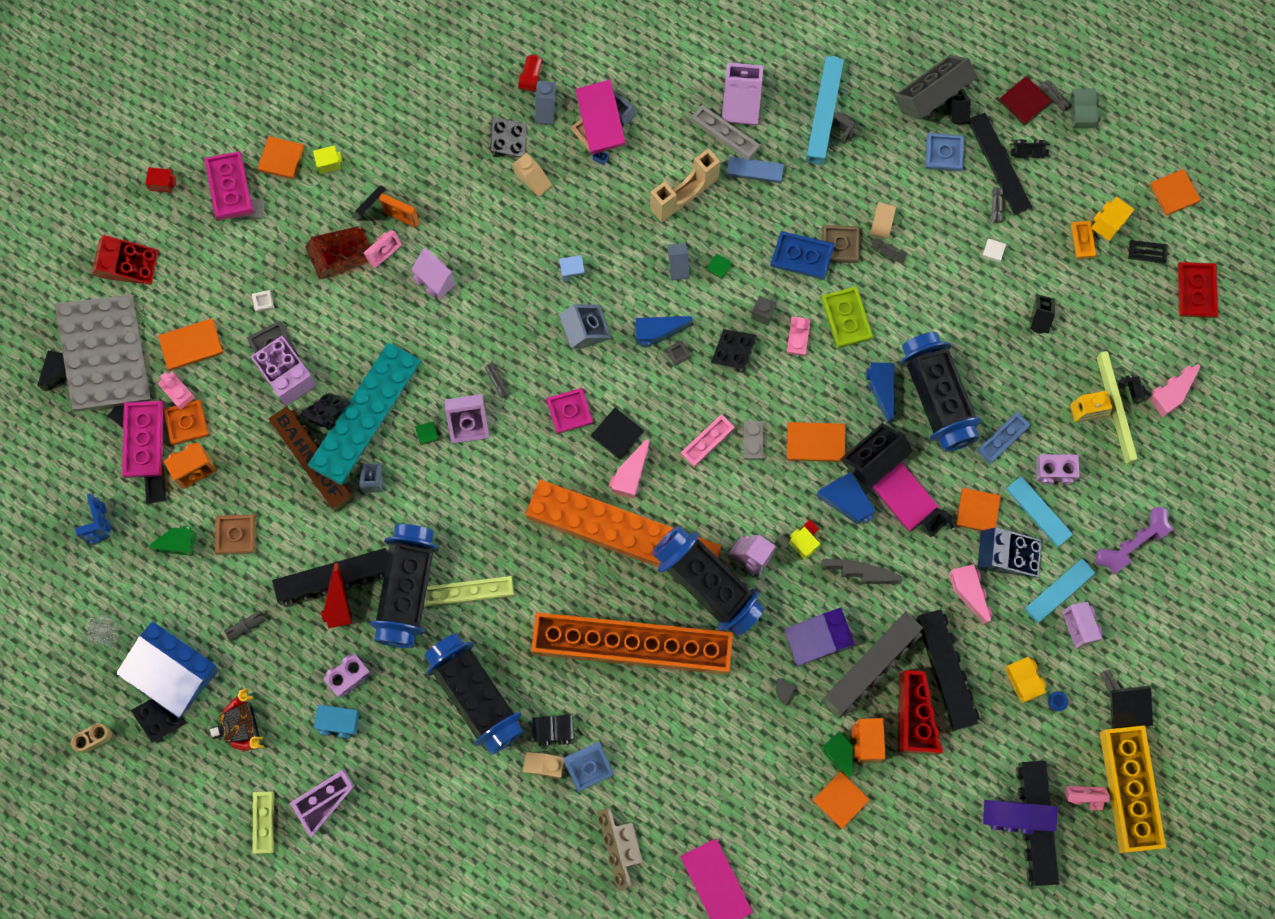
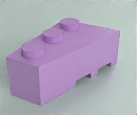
M761 535L745 536V538L740 536L727 555L746 567L744 570L750 575L754 576L756 574L760 576L772 559L776 546Z
M345 769L290 802L310 837L316 833L354 787Z

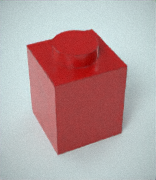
M148 167L145 185L149 191L172 193V188L176 186V177L170 169Z

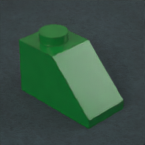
M188 526L172 528L152 542L150 549L154 552L192 556L196 533Z
M839 731L820 750L839 771L849 778L852 775V740L846 733L842 734Z

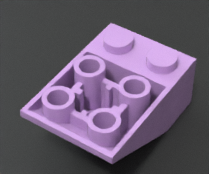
M727 63L722 112L723 120L728 123L758 125L763 78L762 65Z
M280 336L251 356L285 406L317 386L310 373L283 336Z

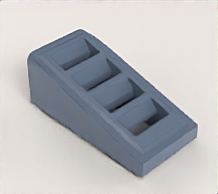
M614 92L615 100L619 102L617 104L618 110L622 106L624 107L619 112L621 124L626 126L637 116V112L634 106Z

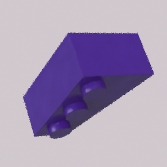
M984 800L983 824L991 825L993 830H1003L1006 827V831L1018 832V829H1021V833L1033 834L1034 830L1057 831L1058 806Z

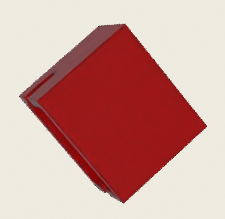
M811 519L801 527V529L805 527L813 536L819 531V528Z

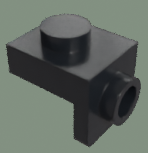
M1127 375L1122 377L1117 383L1118 388L1129 387L1133 404L1141 403L1146 396V389L1141 384L1139 376Z
M937 507L920 522L924 532L930 538L944 525L951 530L954 528L952 516L947 511L943 512Z

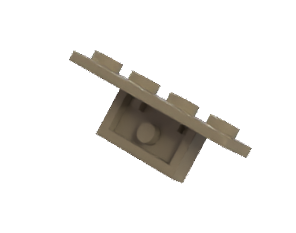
M608 807L598 811V822L604 835L603 841L608 850L609 863L614 873V882L620 891L631 887L626 867L640 864L643 860L633 823L615 827L611 809Z

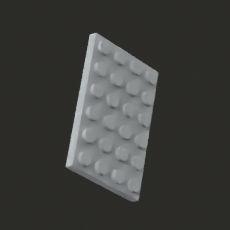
M132 295L56 303L55 311L72 412L121 406L128 402L151 401Z

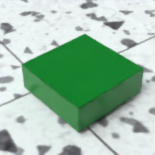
M716 254L706 268V271L723 279L732 262Z
M434 421L415 426L420 446L439 441Z

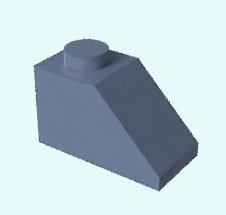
M537 81L535 123L553 125L557 93L556 82Z

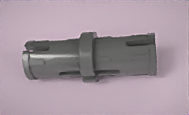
M257 611L246 619H240L239 623L224 630V632L227 634L228 639L232 641L245 632H251L250 629L265 622V619L262 617L261 612Z

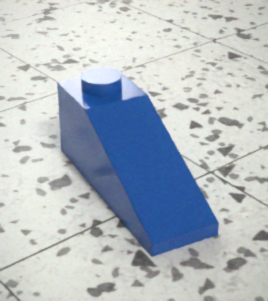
M692 316L636 318V345L651 347V344H657L690 327L692 325Z
M871 362L870 367L866 368V380H869V387L887 423H892L894 419V363Z

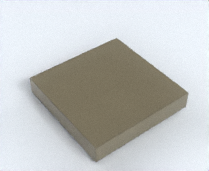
M823 225L822 241L835 244L830 262L859 263L860 226Z

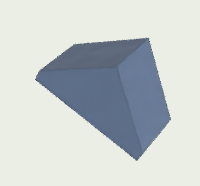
M686 243L667 245L671 280L689 279Z
M382 463L362 464L359 485L363 493L383 492Z

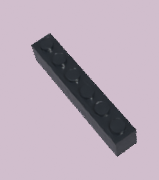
M386 548L274 579L272 583L277 603L284 605V607L295 605V601H310L314 599V596L320 594L326 596L335 563L339 564L345 590L351 589L352 585L358 583L360 585H367L371 583L372 579L378 578L383 580L388 550Z
M940 609L919 615L916 620L923 627L920 632L952 732L977 725L980 719L979 713L976 708H973L971 702L973 701V695L971 690L966 687L967 677L965 671L960 668V655L958 651L954 650L953 644L955 641L952 632L949 633L947 625L949 623L946 614H943Z
M1046 761L1019 763V767H1016V777L1020 779L1021 787H1018L1019 800L1022 799V803L1051 806ZM1034 830L1033 834L1022 833L1023 840L1027 842L1024 856L1025 860L1029 861V870L1026 872L1027 881L1031 882V886L1059 885L1054 831Z

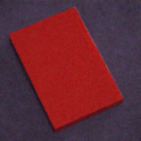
M1178 263L1179 317H1218L1216 263Z

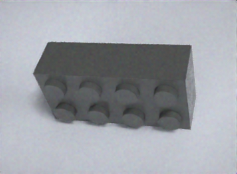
M949 55L896 93L894 97L903 114L925 118L933 109L941 107L944 101L956 96L962 88L970 86L972 81L977 78V74L969 58Z

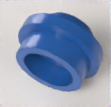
M1053 692L1048 697V705L1054 711H1063L1068 705V698L1062 692Z

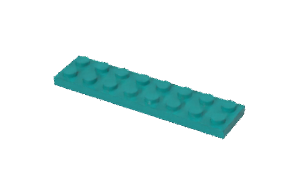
M388 342L350 399L351 404L343 410L335 422L336 425L329 431L308 463V467L342 486L417 370L421 360Z

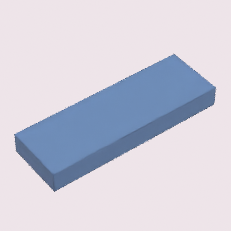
M729 156L726 176L781 183L784 164L751 159L748 161L744 158Z
M1016 412L977 449V452L991 464L1030 427V424Z

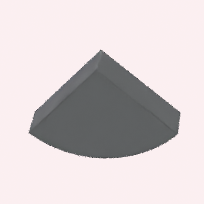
M778 678L776 694L779 700L784 705H787L796 687Z

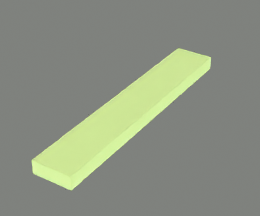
M1101 352L1097 357L1105 391L1108 392L1112 405L1111 412L1126 465L1133 464L1137 460V455L1108 352Z
M512 576L427 586L424 607L514 596Z

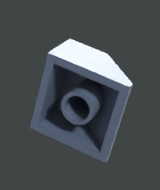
M573 304L559 314L571 348H585L612 338L600 305Z

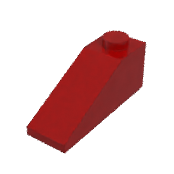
M338 563L334 564L324 603V611H321L322 620L327 622L328 629L352 624V613Z

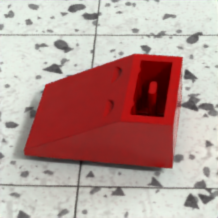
M102 235L98 242L91 275L107 280L152 285L159 250Z

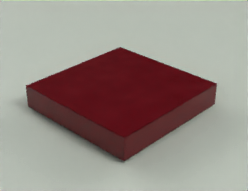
M1026 76L999 99L1024 126L1051 103V100Z

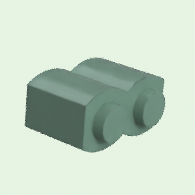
M1095 88L1073 89L1070 93L1073 128H1095L1097 123L1100 122L1101 113L1097 109L1099 94H1096Z

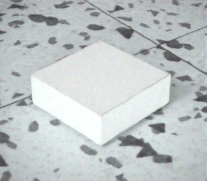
M988 238L982 257L1000 263L1006 244Z
M270 290L252 294L256 313L274 309Z

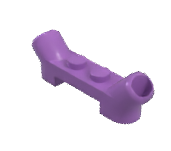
M1163 507L1153 508L1150 511V522L1147 530L1143 527L1134 534L1137 538L1133 541L1128 539L1122 543L1120 551L1099 549L1096 553V564L1109 567L1115 575L1132 562L1127 556L1130 552L1151 536L1158 542L1174 529L1168 522L1169 511Z

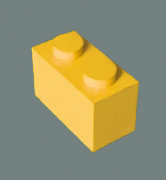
M1116 196L1112 202L1108 200L1102 208L1103 213L1099 211L1093 218L1095 223L1091 229L1110 241L1135 209Z

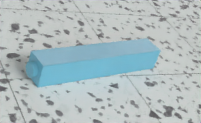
M826 56L806 157L807 163L824 165L844 59L836 56Z

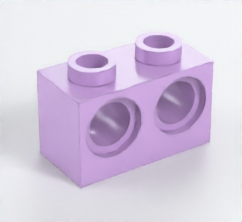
M1039 454L1036 458L1037 481H1042L1043 484H1054V481H1062V484L1065 485L1073 484L1079 478L1078 455ZM1044 466L1051 468L1052 473H1046ZM1063 467L1070 468L1071 474L1065 473Z
M356 654L346 656L341 661V665L337 668L332 667L326 672L327 676L323 678L340 699L372 675ZM353 664H359V670L356 673H350V667ZM342 676L343 683L339 686H335L334 680L337 677Z

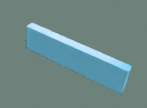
M1021 476L1006 488V491L1057 548L1073 535Z
M1081 559L1024 610L1038 624L1092 577L1095 572Z

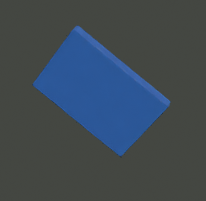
M781 231L770 266L825 280L835 244Z

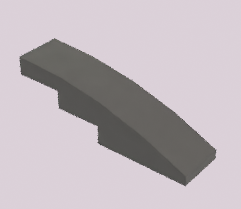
M823 559L821 562L822 570L841 569V577H861V584H900L902 582V576L862 562L844 559Z

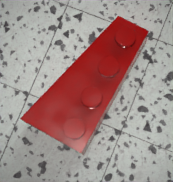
M904 670L899 673V753L929 755L943 753L939 742L938 728H936L934 709L930 702L931 696L925 671Z

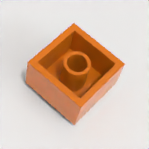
M199 442L187 445L183 451L172 453L167 457L168 459L164 460L173 480L182 489L217 471L207 451Z
M883 718L858 719L854 726L851 727L852 738H855L856 742L855 746H853V758H856L857 763H881L885 760Z

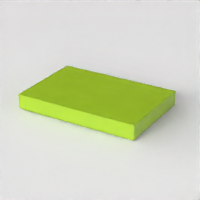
M857 286L821 295L837 349L874 338Z

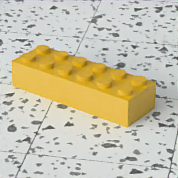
M1145 726L1107 729L1099 732L1119 853L1166 848Z

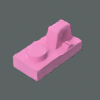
M390 230L388 233L384 232L377 238V241L364 254L370 265L376 268L401 247L402 244L396 232Z
M792 317L787 354L806 355L811 319Z
M165 372L160 376L162 380L157 384L180 410L195 398L173 372L168 375Z
M1065 786V796L1068 802L1074 804L1089 802L1090 810H1103L1104 803L1109 802L1110 795L1105 787Z

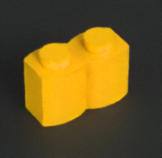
M1029 656L1004 667L1021 703L1046 693V683L1042 677L1039 678L1037 675V664Z

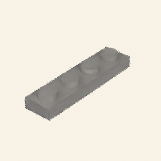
M703 105L691 116V122L748 161L760 149V144Z

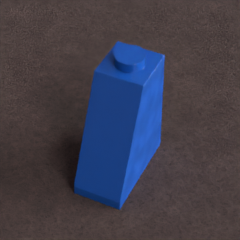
M852 472L818 490L817 496L819 499L855 524L860 522L866 524L873 519L872 516L875 510Z

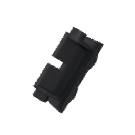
M1016 139L1015 143H1010V145H1014V149H1011V156H1014V158H1028V151H1031V158L1044 159L1049 155V150L1046 149V146L1050 144L1045 143V140H1034V143H1027V140Z

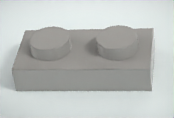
M763 421L743 422L744 460H763Z

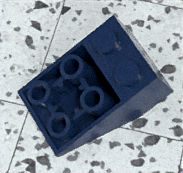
M996 527L981 530L977 568L991 572L1038 578L1042 540Z

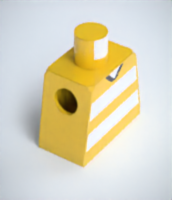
M1107 391L1082 395L1070 404L1074 422L1110 416L1112 411Z

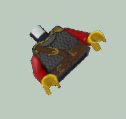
M249 688L239 691L238 696L223 709V714L219 715L220 725L210 728L213 739L224 737L225 743L241 751L264 748L263 745H259V741L263 737L259 735L253 706L250 702H246L253 699V696L247 697Z

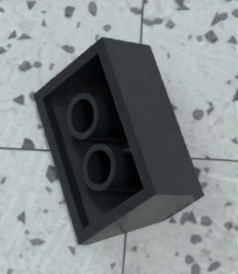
M881 423L840 460L860 482L872 488L899 463L905 460L913 450L904 434Z

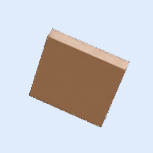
M254 514L216 516V555L255 553Z

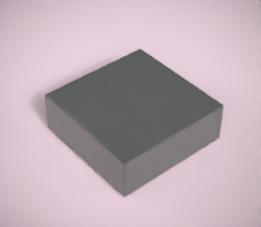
M682 340L666 349L675 366L691 358V354Z

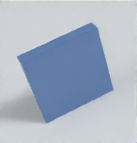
M927 133L925 169L962 172L964 136Z
M600 742L563 758L578 792L614 775Z

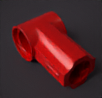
M533 54L527 56L523 73L519 77L518 89L536 92L537 81L540 79L539 73L542 58Z

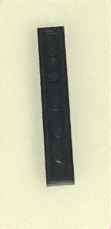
M986 113L970 118L968 123L1000 188L1003 189V194L1013 214L1017 215L1030 210L1032 205Z

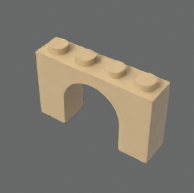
M708 148L694 159L692 172L681 184L671 189L664 181L650 192V210L661 223L719 180L720 160Z

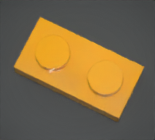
M1091 221L1071 223L1076 259L1095 258L1096 256Z

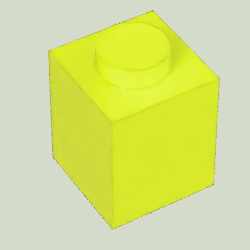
M335 145L313 151L320 174L341 169L340 163L343 162L341 152H337Z
M805 527L801 530L796 529L790 535L789 544L804 560L820 546V543Z

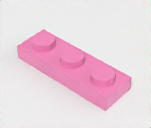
M721 414L681 452V455L695 467L735 427Z

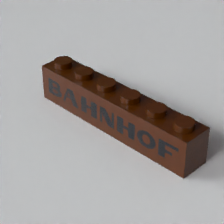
M286 406L268 418L335 513L354 500L351 496L354 492L348 484H342L341 486L308 467V463L320 447V444L316 439L311 440L309 437L310 430L305 424L301 426L298 421L300 416L295 409L291 411Z

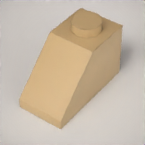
M527 153L513 164L514 173L538 197L552 187L551 182L541 167Z
M526 752L522 772L562 780L565 765L564 757Z

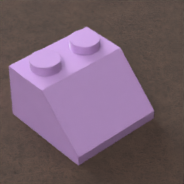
M424 248L411 269L413 273L412 278L418 285L423 284L427 288L426 292L434 298L436 296L440 300L455 285L452 272Z
M483 394L445 399V412L451 443L489 438Z
M1088 602L1070 605L1062 611L1076 649L1102 640V629L1099 624H1096L1094 619L1095 611L1092 606H1089Z

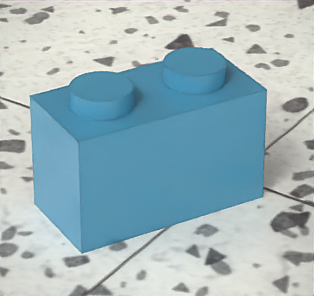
M318 705L314 729L319 731L320 735L331 736V733H338V737L350 739L351 735L356 736L360 712L358 710Z

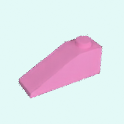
M645 440L617 470L616 476L612 475L609 485L612 487V493L635 498L650 446V440Z

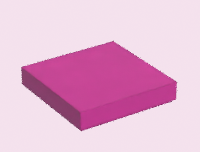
M583 388L546 398L556 434L593 424Z

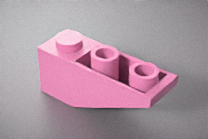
M1199 364L1194 367L1189 365L1181 371V376L1178 378L1176 375L1166 381L1168 385L1163 388L1159 386L1151 392L1152 396L1148 400L1162 418L1183 402L1200 368Z
M974 564L951 570L949 576L954 592L984 625L988 624L992 618V611L985 602L987 596L985 589L981 588L979 582L981 580L979 570L975 569Z

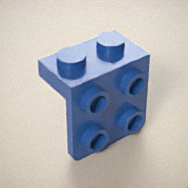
M90 493L87 494L94 522L75 528V532L87 544L97 545L102 542L101 540L110 537L109 531L112 528L109 520H106L104 513H107L105 503Z

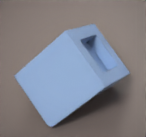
M582 255L559 259L563 282L570 281V276L584 274Z

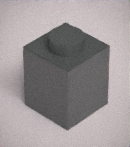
M759 295L752 311L751 319L768 326L775 312L777 302Z

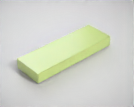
M273 791L253 792V854L274 853Z

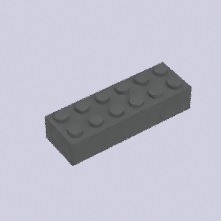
M905 611L828 692L821 703L837 718L841 715L845 717L855 707L852 703L854 701L859 703L868 693L866 688L869 686L872 689L882 678L880 676L881 672L886 674L895 664L893 660L895 658L899 660L908 651L906 646L908 644L912 646L922 636L920 631L923 627Z

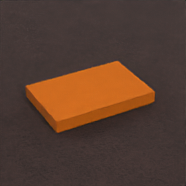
M212 318L158 335L169 371L224 354Z
M787 423V461L842 462L840 459L845 455V424Z

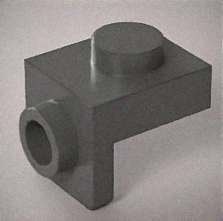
M837 111L833 117L832 124L844 131L841 142L845 143L847 139L851 140L855 135L856 123L848 115Z

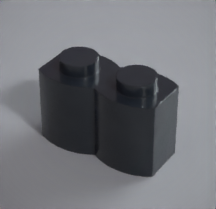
M573 715L533 717L534 742L538 743V746H550V742L558 741V745L570 744V741L574 740Z

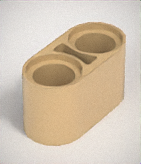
M881 202L877 203L870 235L885 239L889 238L896 206Z
M95 724L74 735L71 739V746L74 750L82 753L90 752L110 741L112 730L103 724ZM104 729V736L99 739L97 736L98 731ZM85 738L86 745L80 748L79 743Z

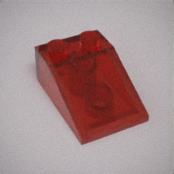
M361 226L313 236L305 247L319 280L336 276L369 262L364 252L370 247V244Z

